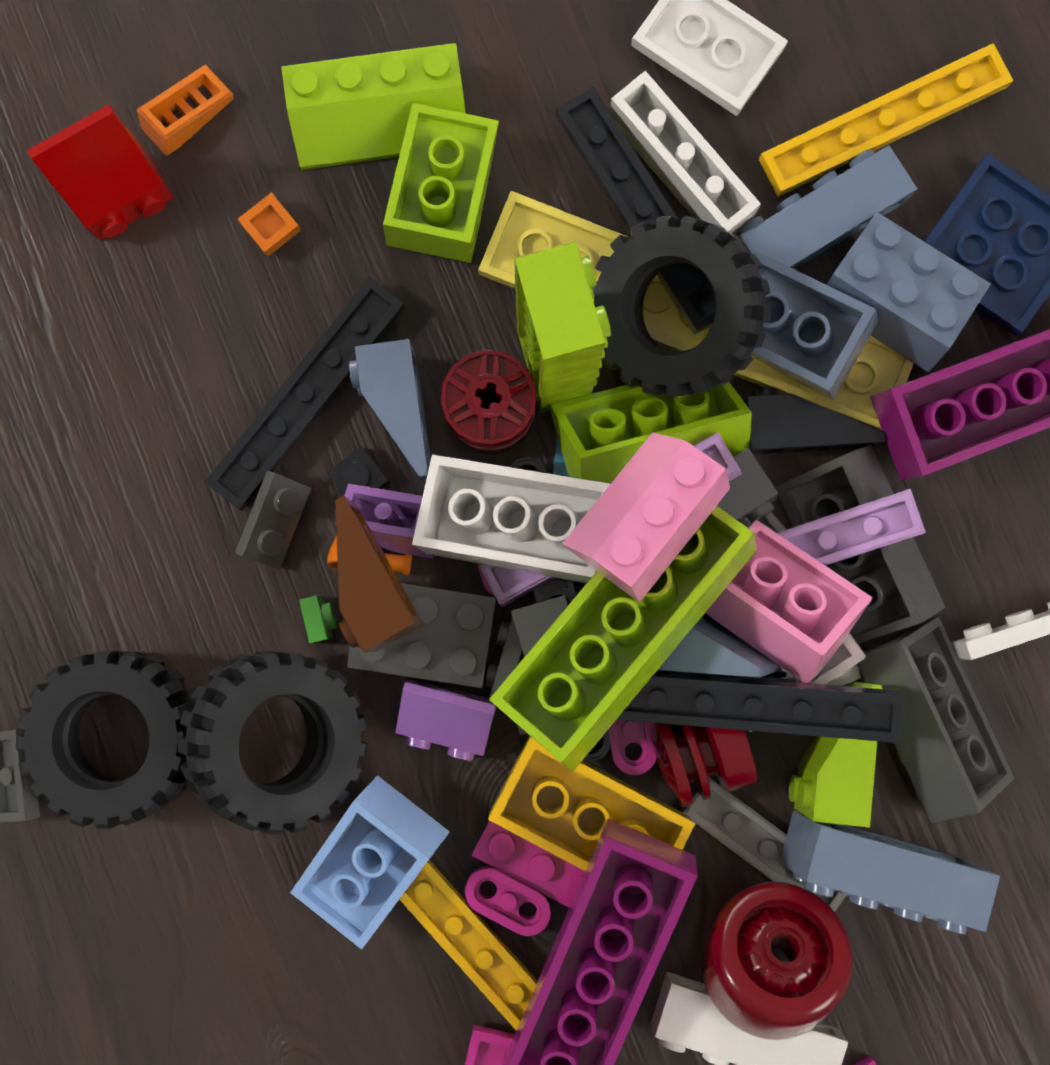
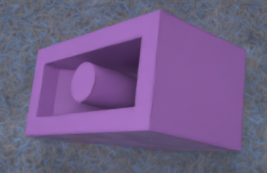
M348 484L344 496L358 505L381 547L392 552L434 558V555L426 554L412 545L423 496Z

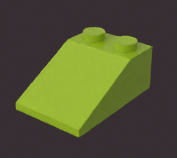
M412 103L383 222L387 246L468 263L472 262L499 120Z
M857 681L847 685V687L882 689V685ZM815 736L798 764L797 775H792L790 778L789 800L790 802H795L794 809L814 822L870 828L877 741Z

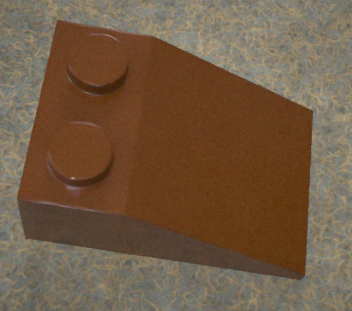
M343 495L335 500L339 609L345 619L339 623V626L352 648L358 646L363 652H376L424 624L358 505Z

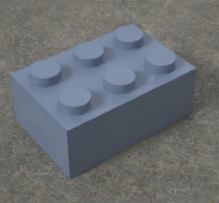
M876 212L833 273L827 285L877 310L878 323L871 336L929 372L950 349L991 283Z

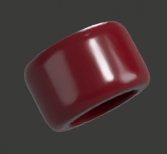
M784 882L755 884L734 895L723 906L711 925L704 940L701 957L703 981L708 995L718 1011L740 1030L750 1035L770 1040L797 1037L812 1030L822 1022L844 997L853 969L850 940L837 914L824 900L800 886ZM771 946L782 950L788 957L789 962L777 959L772 953Z

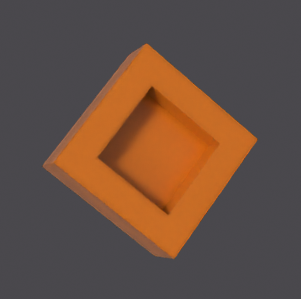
M272 192L238 218L240 224L267 257L301 231L299 225Z

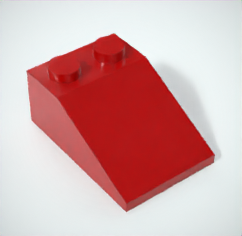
M109 104L27 150L30 158L78 219L99 240L113 238L122 234L128 228V224L142 216L149 217L159 213L165 208L167 202L174 199L148 152Z

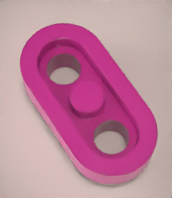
M615 720L609 728L610 749L614 763L622 772L629 775H640L647 772L656 761V754L652 743L653 723ZM630 743H638L641 747V754L635 759H630L625 755V748Z
M492 866L479 867L470 874L465 887V896L473 910L523 936L536 935L546 928L551 915L550 903L546 895ZM485 881H491L496 885L497 890L493 895H485L481 892L480 885ZM523 903H533L537 908L536 912L532 916H524L519 910Z

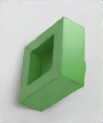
M318 595L299 599L309 643H319L333 639L332 629L337 628V619L332 603L325 604L324 597Z

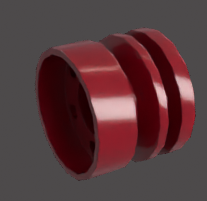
M481 350L464 356L451 367L443 381L441 404L450 431L462 445L476 453L496 455L512 450L526 439L535 420L536 389L531 374L520 360L502 351ZM489 391H495L497 401L500 403H492L489 409H484L479 396L486 397Z
M653 723L652 743L656 758L666 784L669 785L676 795L681 807L693 804L690 782L695 783L703 800L710 799L711 787L709 776L715 774L727 792L757 783L755 764L744 730L675 725L676 729L671 730L669 724Z

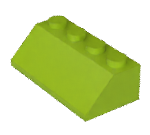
M456 43L281 66L286 107L301 170L399 157L412 103L466 114Z
M730 382L723 386L711 388V391L673 397L668 395L655 396L642 392V387L640 386L630 387L624 385L550 405L566 469L572 478L611 484L652 432L687 441L693 446L719 432L733 457L747 448L750 449L752 412Z

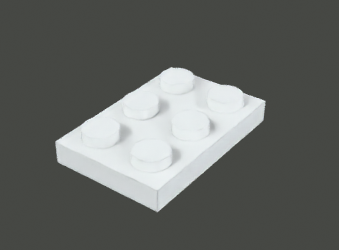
M659 0L633 36L631 46L735 116H738L785 49L788 40L728 0Z

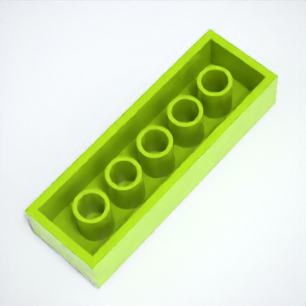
M576 241L514 258L517 333L528 372L532 376L536 389V400L540 413L550 411L551 404L592 394L593 387L597 385L596 377H600L601 359L605 358L604 348L608 347L607 337L611 336L610 324L604 306L595 307L593 302L594 293L592 287H596L597 283L589 255L580 257Z
M716 506L640 602L597 571L489 700L562 764L574 771L755 554L757 545L754 532Z

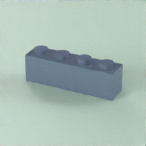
M889 145L876 153L872 149H868L849 163L851 168L839 176L835 171L828 173L812 186L814 191L803 198L798 193L794 194L776 207L778 213L765 221L762 216H758L745 224L739 230L741 233L739 238L747 244L746 249L749 253L752 254L753 250L797 270L864 229L876 212L885 216L905 204L918 188Z

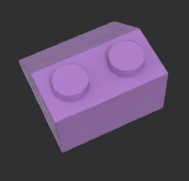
M411 679L404 684L395 733L404 735V743L407 745L429 750L431 743L449 747L447 754L452 757L473 761L475 754L484 756L497 706L486 697Z

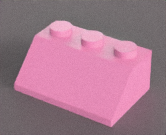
M652 432L562 544L632 598L640 602L730 490L727 470L687 441Z
M756 520L748 529L754 532L757 551L705 613L802 683L810 684L833 657L869 605L872 597Z

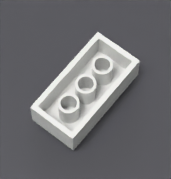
M432 455L412 545L430 555L588 583L597 571L564 547L562 543L610 484Z

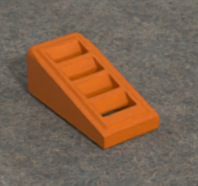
M205 64L136 110L141 129L168 156L181 147L234 99V96ZM203 85L213 97L207 100L198 88ZM190 97L198 107L193 109L185 100ZM177 109L183 117L178 119L172 111ZM163 120L168 127L165 128L161 121Z

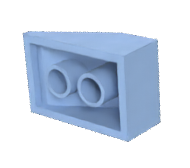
M377 775L352 802L290 893L362 950L450 831Z

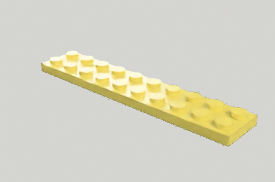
M510 191L479 266L478 273L481 276L515 289L514 258L575 241L580 257L589 255L594 268L601 255L610 257L614 253L610 244L619 235L623 234ZM594 268L596 282H598L601 272ZM655 276L646 291L643 301V317L650 336L660 347L675 352L686 351L696 347L709 333L711 326L694 335L658 276ZM870 335L834 400L789 378L753 356V361L745 370H738L734 376L764 388H778L779 394H794L882 431L870 396L906 383L914 363Z

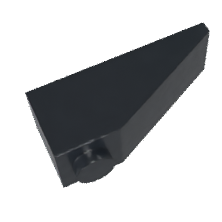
M778 388L753 390L752 396H748L744 400V403L752 412L750 451L753 455L860 449L868 445H872V448H875L886 442L884 432L794 394L779 395Z

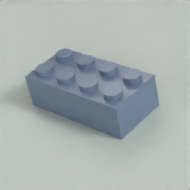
M795 810L792 813L779 862L793 872L792 879L806 884L805 889L814 893L833 897L834 891L850 896L849 901L860 906L877 910L878 905L882 904L893 908V913L906 919L922 922L924 916L938 921V926L960 934H966L968 927L986 932L1000 879L999 875L963 858L848 825L814 822Z

